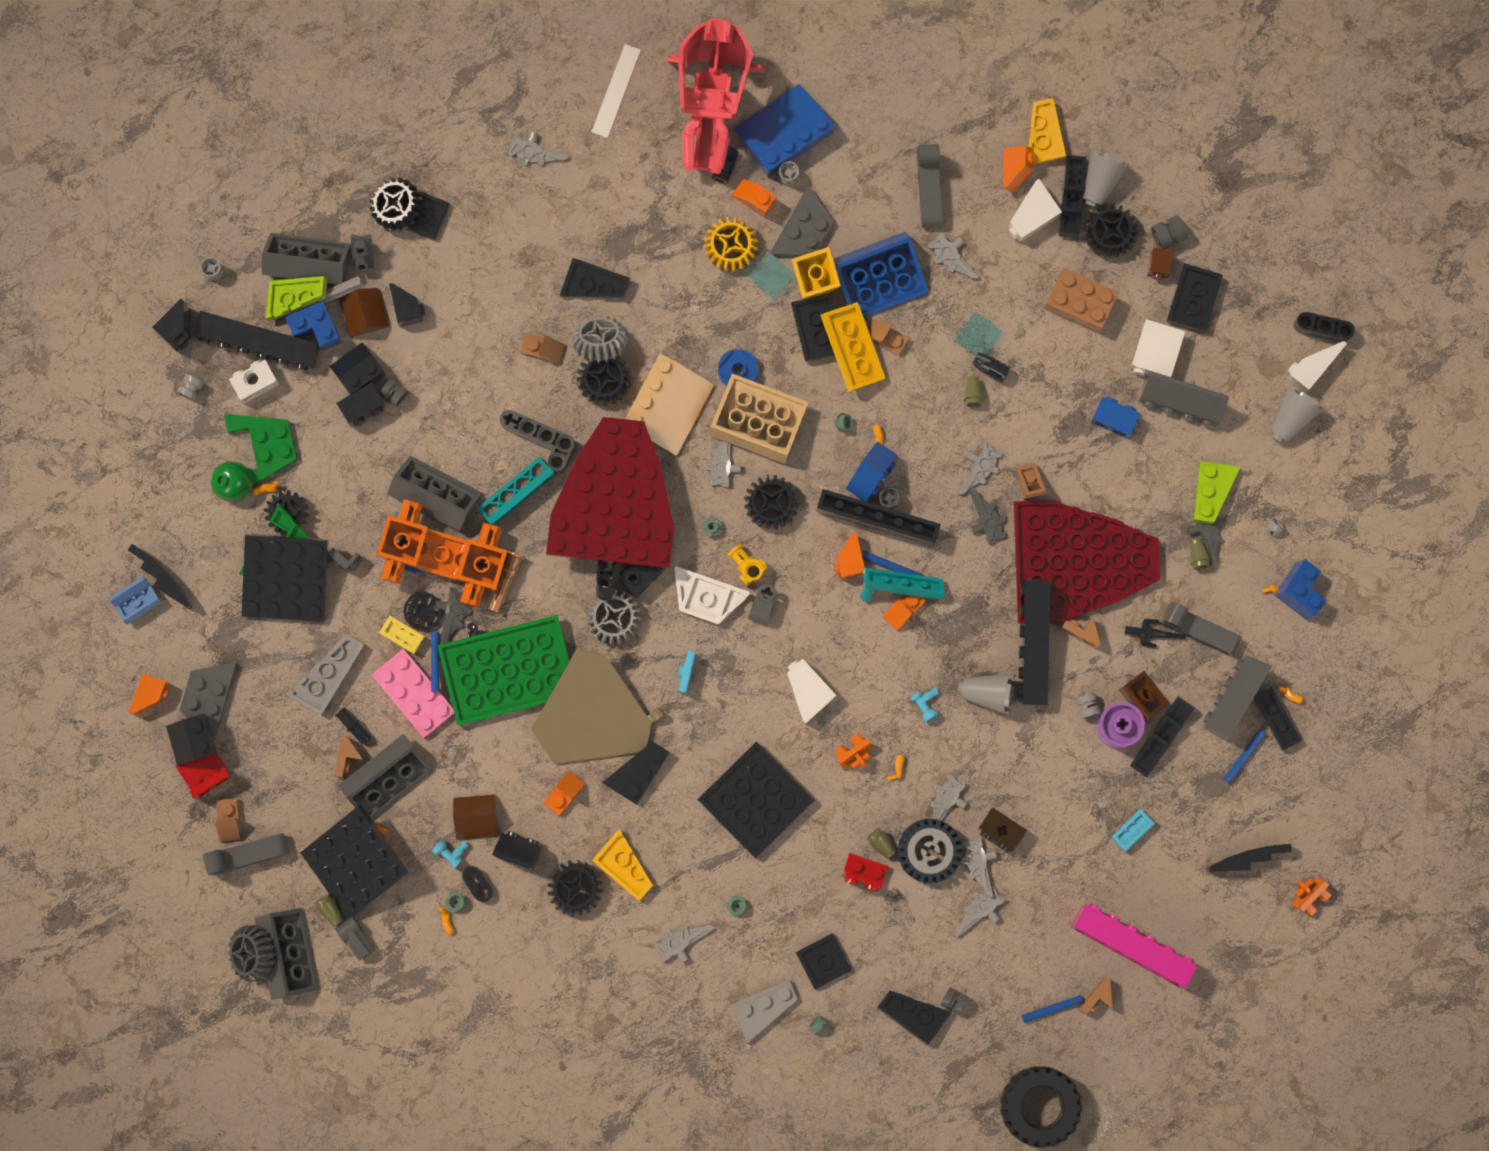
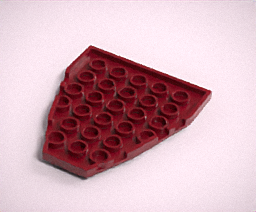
M603 417L579 453L551 512L546 555L670 569L674 524L661 465L644 421Z
M1055 500L1013 502L1017 624H1023V617H1020L1019 610L1020 605H1023V597L1020 596V584H1024V580L1051 581L1050 624L1061 623L1117 603L1160 580L1158 538L1147 535L1137 528L1134 529L1117 519L1081 510L1075 506L1071 507Z

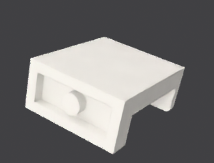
M1146 319L1130 369L1140 376L1149 375L1153 371L1171 377L1185 331Z

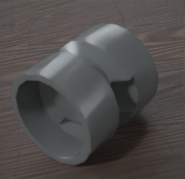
M1178 215L1167 219L1166 224L1160 222L1151 226L1153 239L1160 249L1171 247L1173 242L1178 244L1188 239L1186 227Z

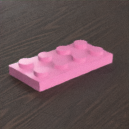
M404 649L372 674L373 678L424 739L454 715L452 706L440 692H431V681Z

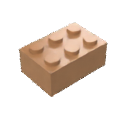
M1062 268L1044 309L1100 334L1119 292Z

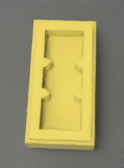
M392 616L388 617L379 634L414 655L425 639V636Z

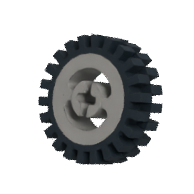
M923 819L916 821L907 827L898 842L897 853L901 867L910 877L923 883L941 882L954 874L961 863L963 854L961 839L954 828L941 820ZM928 835L932 836L933 840L925 842L924 846H934L933 851L936 853H940L939 841L945 847V855L942 861L930 867L927 865V862L936 859V856L932 854L929 857L926 856L927 851L922 848L920 849L922 860L919 861L915 855L917 842L922 837Z

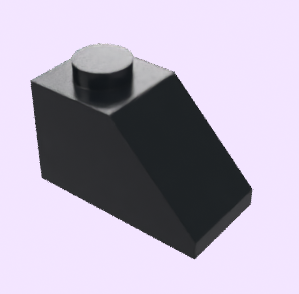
M394 283L389 284L399 327L423 322L422 316L426 315L423 303L419 304L415 296Z

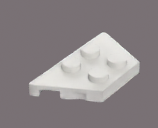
M677 566L674 568L680 612L719 625L750 594L749 591Z

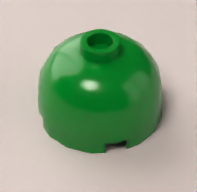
M227 461L219 464L214 469L210 483L213 492L220 499L229 502H239L245 499L248 492L250 493L253 478L251 471L243 463Z

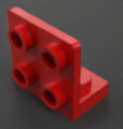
M218 754L180 766L175 765L190 788V794L196 800L232 778V775Z
M849 853L841 877L845 878L844 882L855 886L857 883L865 885L864 889L877 892V889H883V882L889 866Z

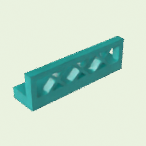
M538 457L481 504L477 510L489 524L496 526L555 477V473ZM540 464L545 469L537 477L532 476V469L536 465ZM519 479H529V483L521 490L516 489ZM505 491L513 492L512 498L506 503L501 502V494ZM488 505H497V510L490 516L483 511Z

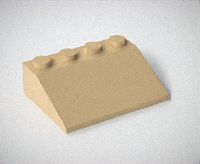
M659 354L625 419L644 421L653 445L677 457L714 384L680 363Z
M732 374L710 427L709 435L786 464L808 402Z

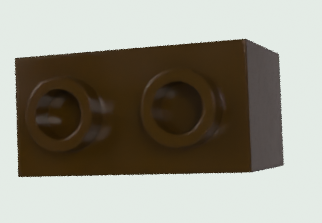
M993 807L978 827V830L981 831L979 835L988 841L991 839L998 842L997 847L1006 853L1009 850L1013 852L1027 832L1025 828ZM1003 826L1006 835L998 836L996 828Z

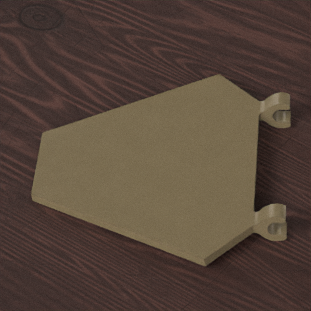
M618 646L606 654L576 649L533 725L532 732L554 764L638 753L648 745L651 723L664 714L658 707L649 715H646L610 661L622 654Z

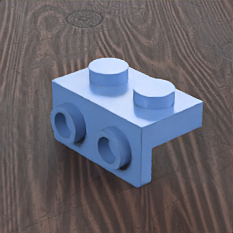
M144 576L109 598L126 625L162 603L152 585Z

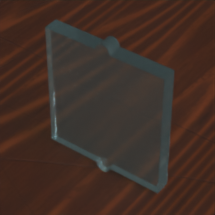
M768 251L760 261L756 262V266L746 276L773 300L782 289H786V285L795 275Z
M975 312L957 336L955 342L964 347L967 353L971 352L976 356L980 352L986 355L1002 331L991 324V320H986Z

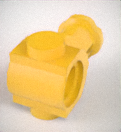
M740 543L727 556L731 557L739 566L737 569L742 574L739 576V579L745 586H748L751 583L760 581L768 566L762 559L756 560L753 556L749 557L742 549L743 545ZM750 568H757L759 575L757 577H750L748 570Z

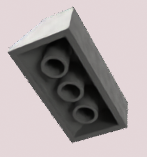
M270 233L262 252V275L289 279L324 276L330 285L341 284L344 282L347 272L350 244Z
M1151 371L1145 379L1138 402L1143 403L1144 407L1150 409L1157 407L1162 409V412L1165 414L1174 415L1175 413L1181 415V418L1184 420L1193 421L1194 419L1200 421L1201 425L1212 428L1219 424L1229 396Z
M409 456L394 475L387 494L401 502L403 500H410L422 504L423 513L460 531L470 518L482 492Z
M1249 656L1244 657L1243 660L1239 658L1233 668L1236 672L1233 677L1229 676L1223 685L1226 688L1223 694L1219 693L1213 702L1216 705L1212 712L1208 711L1203 719V722H1205L1203 728L1222 740L1230 738L1272 666Z
M403 734L338 786L355 808L362 805L370 818L373 819L431 774L433 770Z
M303 909L286 910L256 917V925L263 927L264 931L269 932L268 937L273 938L271 943L275 946L273 948L274 953L277 954L274 956L276 963L272 965L273 971H270V975L267 976L271 1000L319 990Z

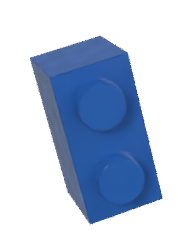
M1102 397L1091 423L1128 439L1140 413L1136 412L1137 409L1130 405L1122 406L1118 404V401L1112 397Z

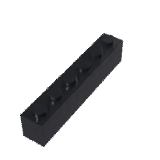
M200 311L193 333L198 338V342L208 345L210 342L218 344L217 347L229 350L231 347L237 349V352L240 354H256L257 358L266 361L271 358L276 360L277 364L288 366L289 363L296 365V369L306 372L308 369L314 370L320 350L318 343Z
M822 489L816 512L932 547L936 543L941 524L825 489Z
M1024 580V584H1020V596L1023 597V605H1020L1019 615L1023 617V625L1019 626V638H1022V646H1019L1018 656L1022 658V667H1018V679H1021V687H1018L1017 698L1021 700V704L1048 705L1051 581Z

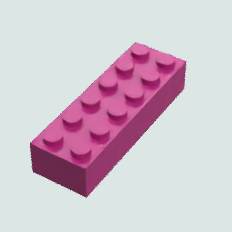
M1093 903L1081 906L1070 928L1176 987H1187L1197 968V965L1193 964L1194 959L1184 954H1180V956L1175 954L1176 950L1166 944H1157V939L1149 934L1141 935L1137 933L1138 928L1131 924L1123 925L1119 923L1120 918L1110 913L1106 915L1101 913L1102 909Z

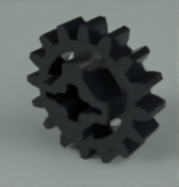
M287 490L286 495L279 491V497L272 495L273 501L266 502L270 507L264 509V512L269 514L265 517V520L270 521L277 509L276 505L283 501L281 506L285 510L288 508L291 511L290 515L293 519H298L296 522L299 525L301 523L307 524L304 517H309L310 515L305 512L309 506L307 504L302 505L305 499L303 497L298 499L299 494L297 492L291 496L290 490ZM292 501L299 505L300 510L293 508ZM270 522L268 526L273 528L276 525ZM278 526L275 527L276 533H279L280 530H282L283 535L287 534L285 530L279 528Z

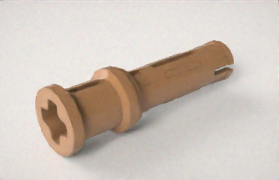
M511 551L507 552L508 557L502 568L501 578L488 607L489 610L499 614L501 613L511 583L519 574L517 571L520 563L525 559L524 556Z

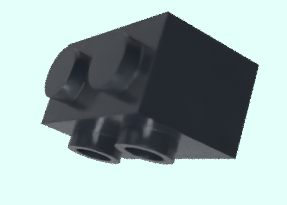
M373 383L337 402L350 427L361 426L366 422V418L380 415L386 407Z
M639 565L626 566L619 573L621 577L618 579L637 598L665 571V568Z

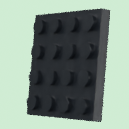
M246 534L241 616L324 622L329 540Z
M757 742L697 799L755 859L814 802V799Z
M362 805L357 806L300 852L330 896L334 897L337 906L347 919L354 917L409 873Z

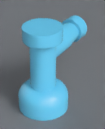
M936 687L925 694H922L920 691L910 698L913 702H916L924 713L922 719L925 723L939 714L936 709H930L926 703L939 694Z
M442 839L431 852L435 855L441 854L452 864L451 867L455 869L462 861L460 856L469 845L462 841L460 846L451 853L446 848L447 843Z

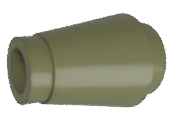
M977 376L967 377L963 400L966 402L967 407H980L984 401L979 377Z
M1202 539L1191 540L1190 565L1193 566L1194 570L1208 568L1211 560Z
M877 828L867 837L868 844L887 859L896 853L884 830L882 831L880 828Z
M330 894L315 902L317 905L316 909L332 926L343 920L336 901Z

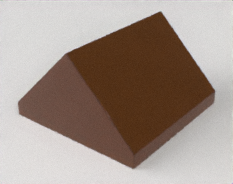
M379 288L356 289L339 299L350 338L389 327Z
M1145 671L1119 689L1127 702L1140 710L1145 722L1169 704Z
M495 794L453 798V820L456 839L498 836Z

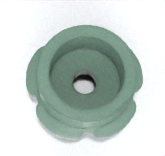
M840 413V415H837L835 427L839 432L846 433L852 429L853 420L849 414Z
M709 517L702 523V530L706 536L713 537L721 533L722 524L720 520Z
M452 892L446 898L445 903L451 912H458L465 908L466 898L462 893Z
M734 896L728 902L727 909L733 916L744 915L747 911V901L739 896Z
M818 1015L811 1021L809 1028L812 1030V1034H817V1032L822 1034L827 1029V1018Z

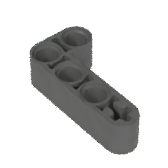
M939 144L918 145L917 149L922 228L943 226Z
M506 410L502 412L500 423L504 430L552 450L547 462L555 474H561L566 470L575 450V443L570 435L515 411ZM510 417H512L513 421L519 424L518 430L516 424L510 422L509 425H507L505 419H510ZM530 424L534 427L531 433L523 432L525 425ZM544 433H551L553 436L550 441L546 442L541 439ZM566 440L571 442L569 449L564 450L560 448L561 442ZM553 460H562V466L554 468L552 466Z
M1171 602L1168 605L1160 623L1177 633L1232 657L1235 655L1242 639L1240 635L1188 612V608L1175 602Z
M281 833L228 849L202 854L207 875L213 876L287 855L289 850L285 835Z

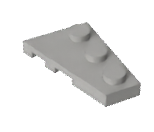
M790 980L732 1004L747 1043L798 1000Z

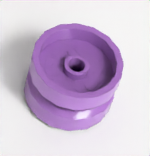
M1117 702L1102 711L1097 719L1096 729L1099 738L1105 745L1114 749H1124L1140 740L1144 733L1145 721L1143 714L1136 706L1127 702ZM1117 723L1123 724L1122 730H1120V727H1117Z

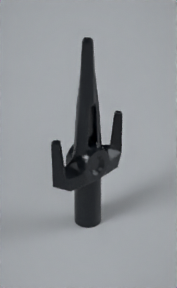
M1145 618L1141 628L1125 626L1124 634L1140 636L1142 646L1156 648L1157 645L1147 642L1149 638H1186L1182 634L1150 628L1149 624L1159 623L1157 619ZM1153 632L1163 633L1165 635H1153Z

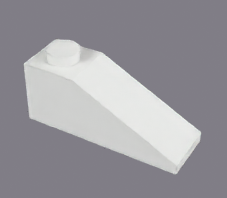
M1343 341L1308 356L1299 363L1294 362L1288 369L1290 374L1287 379L1306 393L1347 343Z

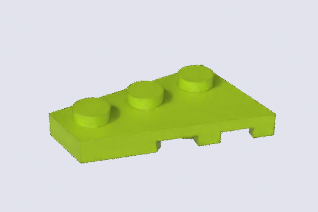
M320 276L269 281L266 320L270 322L325 299L327 278Z
M1200 461L1193 522L1214 524L1239 472V466Z

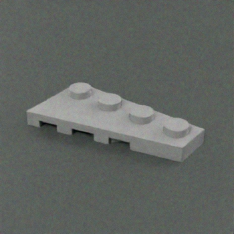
M346 634L286 695L323 716L365 645Z

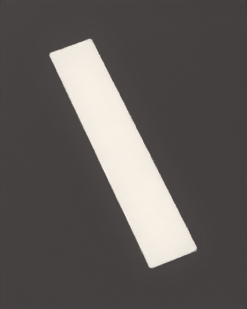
M624 45L592 129L593 133L608 137L640 54V49Z

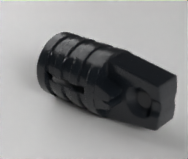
M728 146L724 168H722L721 173L712 174L711 178L716 182L725 185L729 183L738 156V151L734 147Z
M978 352L972 363L984 374L995 378V380L1003 383L1011 369L1010 366L980 352Z

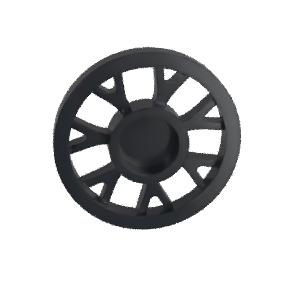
M418 592L411 595L404 605V618L406 622L417 630H429L435 627L441 619L442 610L431 611L430 607L435 605L436 600L439 601L438 598L428 592ZM418 596L421 603L415 605L412 599ZM425 596L432 598L429 605L423 603ZM407 606L414 607L415 612H407ZM431 614L437 617L434 623L428 619ZM416 615L418 620L413 624L409 619ZM426 619L427 626L420 627V621Z

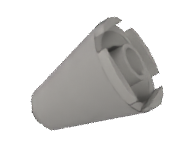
M1092 149L1083 199L1086 200L1085 204L1097 208V205L1102 206L1128 169L1129 163H1125L1124 160L1107 153L1100 154L1098 150Z
M1290 385L1270 430L1273 432L1271 437L1280 443L1283 440L1288 442L1321 413L1324 407L1304 392H1299L1296 387Z
M1001 674L964 678L963 682L959 683L958 694H961L962 699L1005 715H1010L1012 710L1008 708L1009 704H1014L1016 682L1012 681V679L1016 675Z

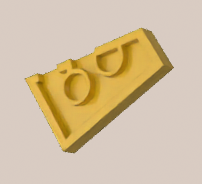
M1053 98L1033 103L1028 146L1035 153L1036 161L1033 165L1066 158Z
M618 829L592 861L640 901L653 885L620 829Z

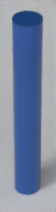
M864 551L862 556L864 560L894 572L920 576L922 574Z
M436 631L431 632L432 693L439 692V650L437 646L439 645V632Z
M1260 729L1223 778L1227 783L1230 784L1266 735L1265 732Z
M1081 995L1021 1016L1023 1022L1026 1023L1083 1003Z

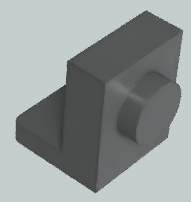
M334 548L328 552V555L331 557L329 561L337 569L341 566L347 572L350 570L354 571L361 563L359 560L362 557L357 552L348 561Z

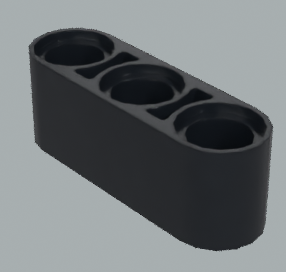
M1310 312L1301 313L1294 321V329L1300 334L1339 343L1349 341L1355 333V327L1349 321ZM1300 319H1306L1309 327L1302 326ZM1320 324H1326L1329 328V331H1322L1320 328ZM1340 328H1345L1348 331V336H1343L1340 333Z
M598 561L596 595L601 600H609L614 595L616 563Z

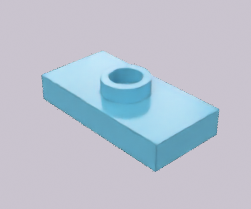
M688 651L685 665H680L678 677H681L679 693L686 694L688 692L696 657L695 652Z
M1140 808L1110 838L1126 852L1155 823Z

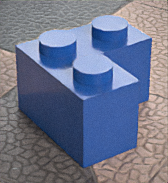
M323 301L285 317L294 337L304 338L315 333L323 351L342 343Z
M877 441L861 462L846 490L866 502L871 496L875 497L881 488L878 484L880 482L884 483L888 475L895 468L896 463L894 460L897 454Z
M1306 559L1296 562L1278 588L1275 596L1305 620L1317 616L1326 599L1312 589L1311 586L1321 571Z

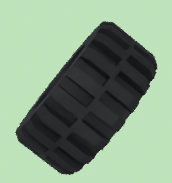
M1033 1066L1019 1071L1005 1085L1000 1099V1112L1005 1127L1019 1141L1032 1147H1053L1060 1142L1066 1141L1068 1136L1075 1132L1076 1126L1081 1120L1082 1104L1080 1092L1076 1089L1077 1086L1066 1074L1054 1068ZM1035 1087H1047L1053 1090L1060 1100L1061 1109L1059 1116L1048 1126H1034L1023 1116L1021 1109L1023 1097L1029 1090Z

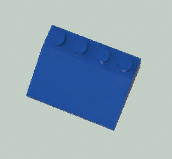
M798 84L733 128V130L766 176L770 177L779 171L782 163L792 162L832 135L835 126L820 106Z
M906 232L834 258L841 283L840 290L846 305L858 302L863 317L928 293L911 237Z

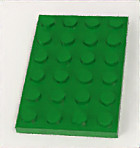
M558 615L437 645L457 725L546 703L569 663Z

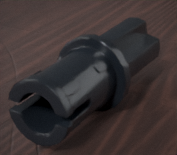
M345 707L335 715L347 728L346 731L351 732L361 744H365L370 740L371 736L359 724L360 721L356 720Z

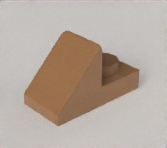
M873 319L868 328L873 343L898 357L909 340L907 336L894 330L892 324Z
M525 333L520 354L560 364L565 344L545 335L544 337Z
M1036 463L1016 468V474L1022 487L1023 499L1046 494V489Z
M1093 616L1089 619L1084 630L1081 628L1082 625L1074 620H1070V622L1066 620L1060 630L1095 649L1100 646L1101 643Z
M342 735L334 776L345 779V774L349 775L351 762H348V759L365 760L349 737Z
M238 798L216 800L218 820H215L220 842L241 840Z
M1104 977L1080 1005L1078 1010L1083 1014L1088 1012L1092 1014L1099 1006L1098 1000L1109 1009H1113L1111 985L1108 977Z

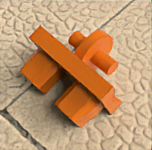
M857 733L850 739L854 746L848 751L844 745H840L834 750L837 761L844 771L850 766L853 769L858 766L866 769L865 761L870 759L868 753L874 749L868 738L864 739Z
M1318 877L1313 881L1308 879L1305 883L1299 880L1296 883L1299 890L1295 893L1298 897L1291 904L1300 911L1312 916L1318 909L1313 902L1317 898L1324 902L1331 896L1327 888L1329 884Z

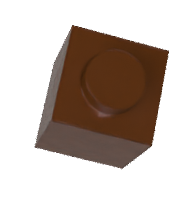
M1153 248L1150 254L1147 276H1152V279L1159 281L1164 280V278L1167 279L1170 275L1173 251Z

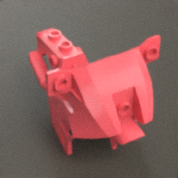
M712 18L708 22L700 23L681 43L680 53L671 54V57H666V61L679 63L681 112L692 114L691 121L686 124L684 132H682V163L686 170L694 171L695 169L716 174L721 173L722 168H724L730 141L725 118L735 119L748 72L766 73V69H763L762 64L751 63L753 53L745 36L738 27L731 25L730 21L726 19ZM696 61L710 62L708 71L696 72L694 88L686 87L685 68H688V64ZM724 64L736 65L743 70L738 93L729 92L731 75L722 73ZM694 135L697 136V137H696L695 154H694Z

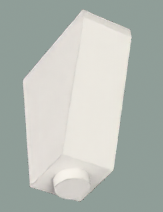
M1040 179L1034 183L1010 221L1008 231L1012 238H1017L1019 242H1022L1059 218L1062 213Z
M796 659L788 667L790 671L787 672V676L802 722L806 725L836 697V694L803 659L800 662Z

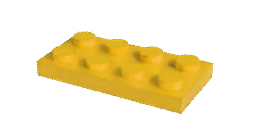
M858 302L820 315L848 392L886 379Z

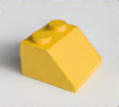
M830 247L792 259L802 298L808 299L824 295L841 287Z

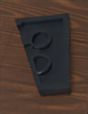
M572 258L559 296L624 297L631 278Z
M652 741L602 783L637 805L670 752Z
M891 990L877 1007V1009L926 1046L929 1045L952 1013V1011L935 1007L929 1003H923Z

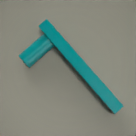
M864 568L862 572L864 587L860 593V599L864 602L871 601L876 590L942 600L945 595L943 579L872 568Z

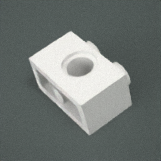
M266 360L255 361L250 365L251 368L245 371L239 370L229 379L243 404L279 385ZM257 376L258 381L256 384L251 385L248 383L250 377Z

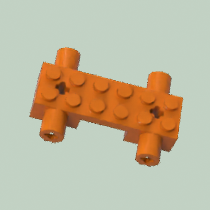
M403 500L398 518L388 515L376 557L385 559L380 579L400 584L405 566L413 567L465 583L460 603L479 608L484 590L487 589L495 592L503 568L507 550L497 548L502 528L483 523L478 541L465 540L428 529L427 526L418 524L423 505L410 500ZM401 537H404L408 543L400 547L398 546L399 543H396V539L400 540ZM481 560H483L485 562L484 565H487V568L479 570L478 566H476V563H479Z

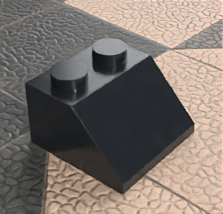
M182 299L152 327L176 352L179 349L183 350L189 344L188 340L191 338V309Z
M363 343L329 366L350 395L370 383L374 385L386 376L381 366Z
M206 714L196 715L166 726L177 766L218 754Z
M508 831L507 834L501 833L492 856L534 871L542 847L538 846L539 841L528 837L524 841L519 839V834Z

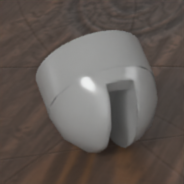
M1272 518L1268 522L1266 529L1268 533L1272 531V536H1277L1282 533L1285 527L1280 521Z

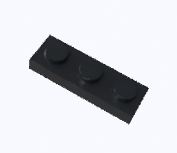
M1272 686L1256 694L1253 699L1281 751L1301 742Z

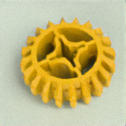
M726 217V223L719 219V226L713 223V230L708 229L707 234L709 236L704 237V241L708 243L704 245V249L709 250L706 252V257L713 256L710 259V263L713 264L718 261L716 268L719 269L721 265H724V271L728 270V266H732L733 272L736 271V265L742 270L743 262L746 265H750L748 258L754 259L755 255L752 252L758 251V247L754 246L758 244V239L754 238L756 232H749L752 226L744 227L745 220L738 224L737 217L734 218V222H730V217ZM734 230L730 235H720L723 231ZM740 234H743L747 240V249L743 248V245L738 242ZM715 239L724 247L721 255L718 254L714 247ZM734 240L735 247L732 246V248L727 250V242L729 241L730 243V241ZM732 253L742 254L740 257L728 259Z

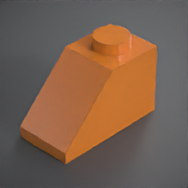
M1027 146L1003 148V188L1007 191L1015 192L1032 173L1033 164L1036 161L1035 153Z
M745 179L740 182L732 194V197L764 218L775 205L777 199L776 195L761 185Z
M856 532L851 534L836 559L837 563H834L836 576L840 575L841 580L863 575L862 572L865 567Z
M142 674L128 713L138 715L163 703V700L169 696L170 687L168 686L170 683Z

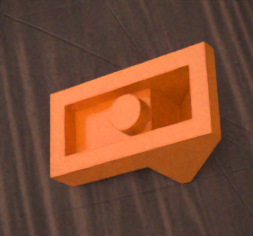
M903 594L884 614L883 618L898 631L926 600L919 596Z
M569 771L557 783L556 788L543 803L560 816L586 784Z

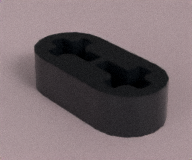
M474 866L466 867L462 873V878L475 899L480 902L489 901L492 898L493 891L481 871ZM469 870L477 872L475 878L478 883L475 884L472 879L467 880L466 877L469 875ZM478 885H481L483 889H488L486 893L487 898L478 897L480 893L477 888Z

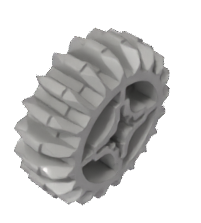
M601 315L599 318L592 316L590 320L584 319L583 323L579 322L578 326L574 328L572 336L573 348L578 356H582L583 360L589 358L590 362L597 360L598 363L601 360L607 362L610 358L615 360L616 355L621 356V352L625 351L627 342L626 330L622 323L617 322L616 318L610 320L609 316L602 318Z
M615 589L611 599H600L598 602L593 598L592 602L595 604V607L588 605V609L593 611V613H586V617L592 618V620L586 623L588 626L594 625L589 631L590 633L597 631L595 634L596 639L600 638L601 635L603 636L602 643H605L607 638H609L610 645L614 644V639H617L620 645L622 644L621 637H624L628 642V633L632 636L636 635L632 628H640L638 624H635V621L640 622L641 617L635 615L641 613V610L633 609L638 603L635 601L630 604L633 597L630 595L625 599V591H622L621 595L618 596V590ZM617 601L626 606L614 609L608 602ZM601 606H603L606 610V616L601 622L597 623V613ZM608 609H610V611L614 615L619 614V617H617L619 626L616 622H614V620H608V618H611ZM630 611L631 620L626 629H624L621 619ZM613 625L619 633H608L601 628Z

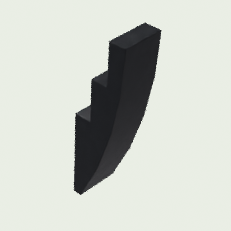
M1066 156L1059 236L1079 238L1087 157Z
M131 544L128 551L144 561L141 569L157 579L153 587L191 610L193 606L169 573L153 558Z
M1177 696L1130 766L1147 777L1195 707L1180 696Z
M1291 844L1270 845L1247 850L1208 866L1206 872L1251 870V862L1271 861V853L1292 852Z

